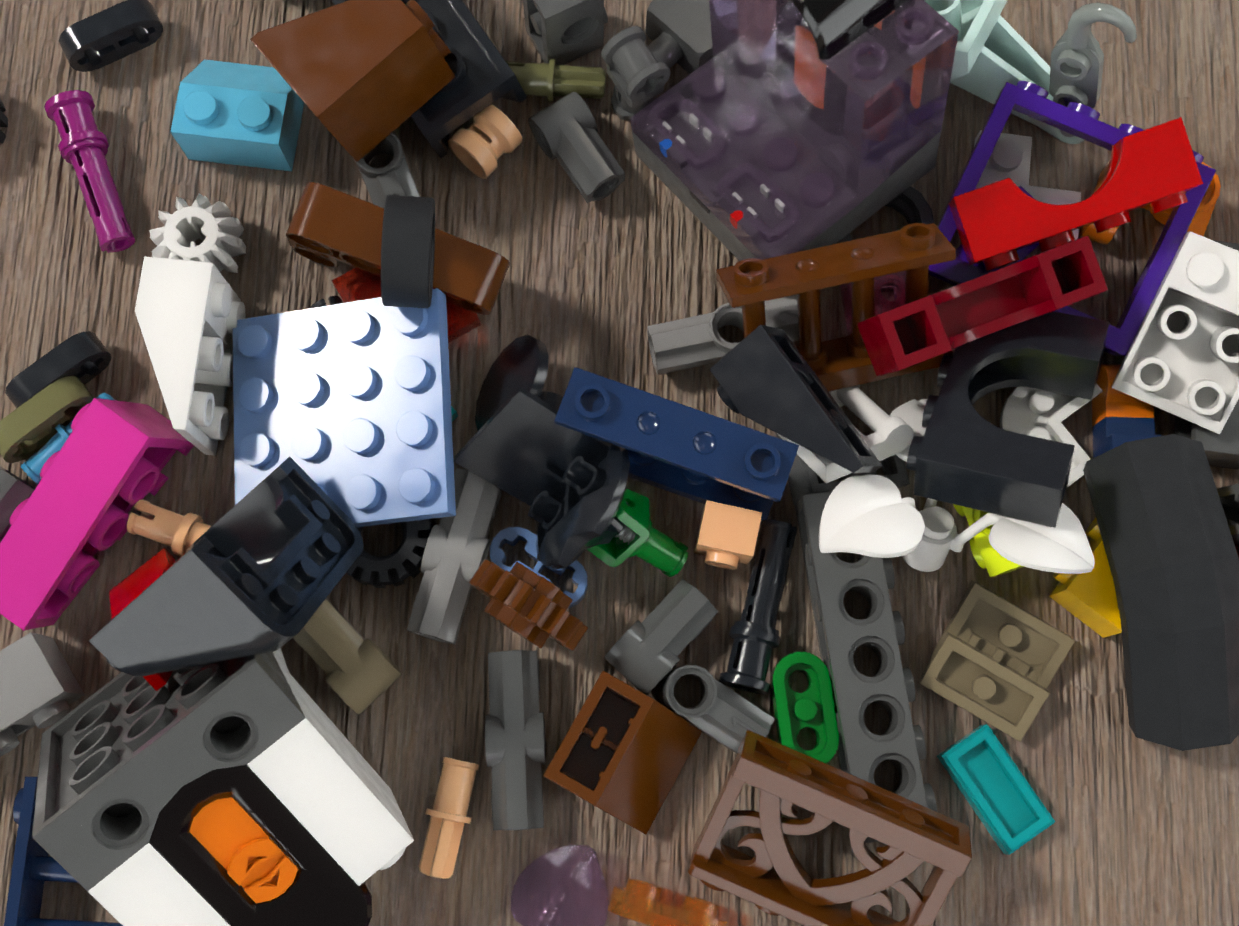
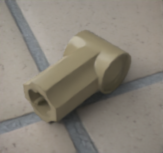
M327 598L302 630L294 636V640L327 674L325 680L330 687L359 715L402 675L400 670L369 638L365 640Z

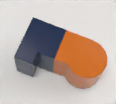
M1102 364L1096 383L1103 391L1092 399L1093 458L1125 442L1161 436L1155 435L1153 406L1111 387L1121 365Z

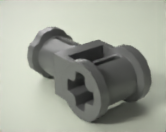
M632 26L614 35L603 47L601 56L607 64V74L615 84L611 97V106L614 113L622 120L638 123L646 120L653 114L657 95L663 92L664 85L668 81L671 72L666 63H658L645 44L646 35L642 28Z

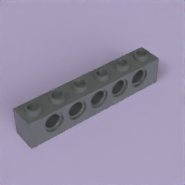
M832 491L802 495L796 503L795 510L820 657L829 671L839 733L837 749L839 769L875 785L874 771L879 763L887 760L897 768L899 773V783L892 793L937 812L932 786L929 783L923 784L919 760H925L926 758L924 735L919 725H913L909 702L915 701L914 679L908 667L902 668L898 645L905 643L904 624L900 612L892 611L888 589H893L895 585L892 561L890 558L870 557L859 554L857 562L847 563L840 560L835 553H821L819 549L820 520ZM856 591L867 599L869 612L865 619H855L846 612L843 605L846 592ZM859 646L870 648L878 657L879 668L873 677H866L860 674L854 666L853 656ZM870 703L881 705L888 713L889 724L886 731L881 735L871 733L864 724V711ZM870 837L865 840V843L877 842V840Z

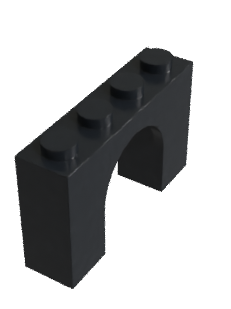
M1052 311L954 348L953 356L944 355L937 378V387L941 388L939 396L930 394L924 408L922 427L926 428L923 437L916 435L913 437L908 452L906 468L915 471L914 495L1055 528L1068 485L1075 445L1001 429L981 417L972 405L990 392L1009 387L1036 388L1092 400L1103 361L1110 322Z

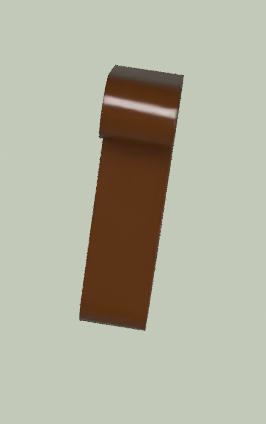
M307 182L286 233L291 248L299 255L328 267L337 268L341 261L381 277L384 208L331 187ZM435 228L432 289L438 288L446 295L447 303L474 313L490 315L509 268V260L490 249Z

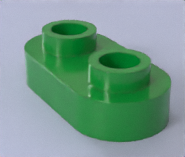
M808 652L788 654L777 662L770 678L778 741L784 746L823 763H828L836 754L839 745V733L829 671L824 662L814 654ZM794 671L802 672L808 679V687L802 693L795 692L789 685V677ZM803 728L811 729L816 735V744L811 750L802 749L797 742V735Z

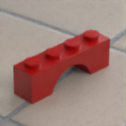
M1182 117L1123 137L1115 143L1111 149L1110 165L1105 179L1088 199L1067 205L1040 202L1025 194L1010 178H1006L955 196L949 202V206L969 266L984 262L986 271L1020 260L1017 250L1039 243L1041 252H1045L1075 240L1072 231L1094 223L1096 232L1100 233L1129 223L1131 218L1128 211L1150 204L1153 214L1185 204L1188 202L1185 192L1202 185L1203 181Z

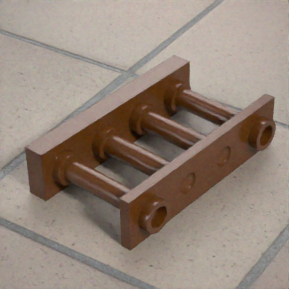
M913 223L904 226L898 231L762 260L757 258L744 259L737 262L734 266L716 269L717 281L731 307L742 306L744 339L758 326H766L765 301L797 294L799 346L796 348L828 392L938 368L944 355L952 356L951 350L902 370L876 377L857 323L875 316L874 277L906 271L905 304L928 296L929 265L956 260V249L935 223ZM851 282L852 334L821 342L820 289Z

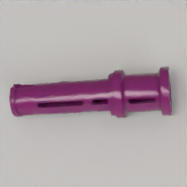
M70 90L56 94L46 101L44 108L48 118L55 121L62 140L58 145L61 157L66 162L72 164L75 169L86 206L96 229L101 251L113 253L128 249L136 241L127 222L118 191L107 165L105 155L108 152L109 144L106 135L98 131L92 114L95 108L92 95L81 90Z

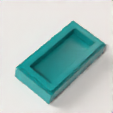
M981 724L937 755V758L1003 854H1012L1055 823L1053 817L988 724Z

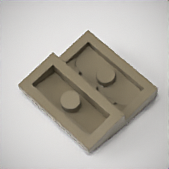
M972 581L938 641L919 679V683L1021 742L1050 695L1047 690L1048 685L1076 640Z

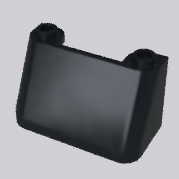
M289 456L201 535L177 562L109 621L89 642L105 656L107 662L113 668L132 676H148L276 651L302 630L356 561L364 547L363 538L351 519Z

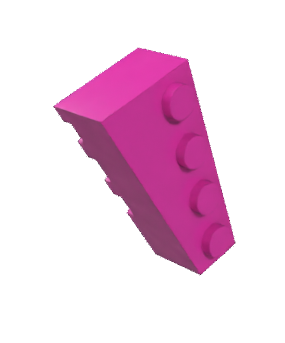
M94 398L91 403L81 408L72 421L71 429L73 431L61 450L51 455L44 463L40 472L42 479L30 498L21 502L13 511L9 520L11 527L0 542V614L23 631L55 624L99 568L100 563L94 558V555L98 550L104 551L125 535L129 518L127 513L148 493L154 496L169 479L161 473V470L178 450L187 456L194 447L192 443L173 429L169 419L148 404Z

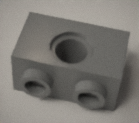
M523 0L526 32L544 63L549 64L550 59H556L557 65H565L603 47L604 24L608 22L604 0Z

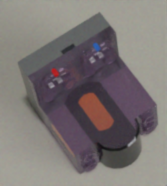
M709 0L713 58L630 118L636 155L739 261L749 258L762 260L836 244L935 168L959 31L924 0Z

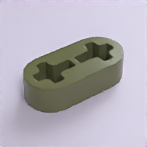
M67 376L51 383L0 420V455L8 463H15L29 458L38 452L57 433L55 427L58 424L67 426L79 410L91 403L94 397L76 376Z

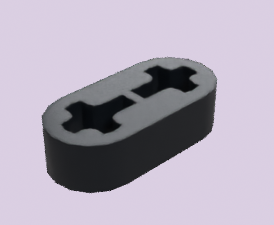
M126 0L67 27L61 33L59 43L70 66L76 71L87 72L102 68L155 43L163 33V26L153 5L148 0Z
M87 331L75 334L15 376L7 385L5 393L14 406L18 408L58 379L76 376L85 385L108 366L112 358L111 354L95 333Z

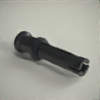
M771 519L762 521L758 549L752 567L741 620L735 621V624L730 628L729 635L734 641L727 671L720 673L719 682L727 687L763 695L769 694L770 684L766 682V676L772 649L779 647L781 640L778 636L779 631L775 629L788 572L790 555L798 530L796 526H792L790 523Z

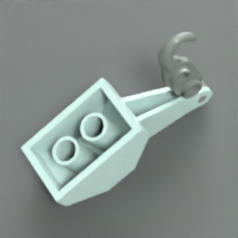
M824 0L816 14L817 18L834 32L852 61L866 76L877 84L920 96L943 85L952 83L992 104H995L1006 82L1017 85L1018 81L1022 80L1044 88L1049 92L1047 99L1067 107L1069 102H1077L1094 108L1101 93L1104 54L1099 42L1091 32L1092 23L1106 22L1116 26L1122 31L1125 41L1128 43H1133L1137 38L1136 26L1131 17L1123 10L1113 5L1099 2L1085 4L1073 12L1068 22V29L1056 42L1051 52V65L1049 66L1000 15L1008 0H883L888 7L887 19L884 21L886 22V31L880 41L877 69L863 62L848 42L851 0ZM1013 109L1011 111L1012 114L1038 126L1062 142L1079 144L1084 141V139Z

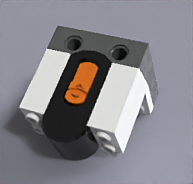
M281 648L273 652L174 670L168 682L158 691L142 676H132L121 672L42 733L32 838L123 926H368L372 918V895L366 880L378 870L387 869L395 864L403 855L406 847L414 841L390 787L290 675Z

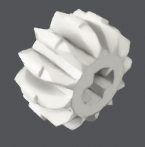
M198 194L192 206H188L184 199L176 197L175 206L177 211L173 214L158 210V218L164 226L149 230L150 239L157 245L151 251L152 257L213 263L219 272L225 269L228 272L238 273V265L232 257L246 254V245L239 238L243 234L244 228L238 218L231 217V211L225 203L218 201L211 205L206 196ZM200 238L202 243L196 246L194 242Z

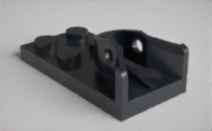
M332 0V2H333L335 5L340 4V3H343V2H346V1H349V0ZM401 0V1H402L404 4H406L409 0ZM415 0L434 23L433 30L451 51L444 59L454 73L455 78L411 115L439 157L443 158L448 154L449 133L499 98L521 103L527 99V96L514 72L462 0Z

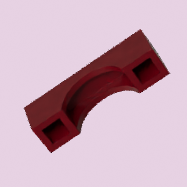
M1085 236L965 283L857 323L877 377L902 370L949 352L958 346L1097 295L1107 291L1108 288L1089 236Z

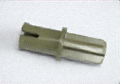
M550 59L549 64L505 60L516 75L526 95L548 96V101L554 102L555 96L565 97L571 92L578 93L581 98L600 99L604 97L606 73L601 67L557 65L556 59Z

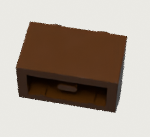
M602 671L543 776L595 807L647 834L702 731L656 700L609 673Z

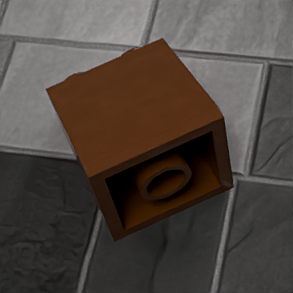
M349 0L260 31L250 39L356 162L455 78L454 73L444 59L451 51L433 30L434 23L415 0H409L406 4L401 0Z

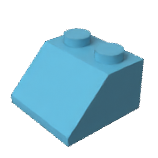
M204 59L180 82L170 132L189 160L292 171L304 102L274 67Z

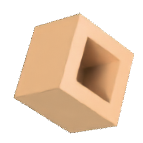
M707 500L701 515L694 553L705 555L704 563L718 568L736 570L738 563L748 565L754 556L762 512Z

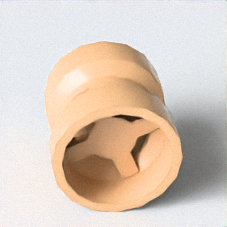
M491 104L473 117V123L467 129H459L448 140V145L465 167L478 177L486 179L497 168V159L503 153H512L522 143V136L507 115Z

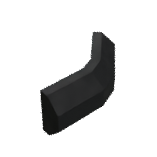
M1176 434L1125 442L1086 461L1083 472L1112 573L1121 619L1129 726L1137 738L1181 751L1231 744L1239 735V558L1203 444L1200 441Z

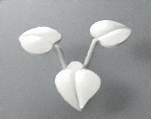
M912 399L894 409L890 416H897L903 419L913 429V437L915 435L923 437L926 428L922 427V419L927 399ZM911 443L905 450L896 454L906 462ZM861 474L841 481L832 491L825 504L819 526V549L821 553L847 552L878 558L902 556L909 566L923 572H932L941 568L949 550L961 552L967 541L990 525H993L989 533L990 545L1001 556L1018 565L1064 574L1092 572L1095 565V559L1083 526L1072 510L1063 503L1055 528L988 512L963 532L957 534L953 516L944 508L937 507V500L927 498L923 510L917 511L913 498H901L897 486L888 478L880 475Z

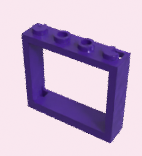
M1020 80L1017 85L1006 82L996 99L949 202L955 196L975 190L1012 109L1110 151L1112 146L1123 137L1143 131V129L1130 124H1120L1119 128L1108 125L1098 120L1100 117L1098 111L1084 104L1069 102L1067 107L1047 99L1049 92L1034 83ZM1193 151L1203 184L1185 192L1188 202L1173 208L1116 327L1109 324L1104 350L1108 354L1126 356L1216 172L1215 169L1201 164L1204 157L1196 151ZM948 202L937 227L950 242L957 227ZM958 258L948 262L929 265L930 276L953 286L991 273L974 265L969 266L968 262ZM1069 306L1055 310V312L1096 319Z

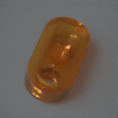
M630 877L628 878L626 888L620 886L613 887L607 908L608 911L650 926H726L728 922L717 916L719 905L689 895H685L683 905L660 898L662 887Z

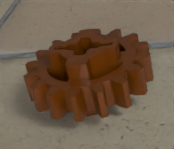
M484 559L469 581L477 590L490 597L491 600L484 609L486 613L540 649L546 640L551 638L561 646L574 651L588 630V627L582 621L567 611L573 599L565 595L553 583L518 562L515 563L509 572L503 570L495 563Z

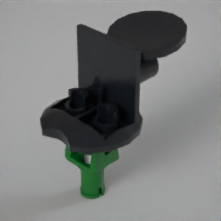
M528 334L516 338L503 349L492 364L482 384L476 403L475 423L478 432L455 455L454 462L531 506L528 516L539 522L536 537L537 559L551 570L567 568L587 549L610 567H617L627 558L637 556L661 570L668 577L678 574L687 561L689 553L686 551L688 546L675 541L652 527L649 498L626 488L630 467L627 449L555 424L554 420L563 397L554 392H542L548 373L549 355L546 346Z

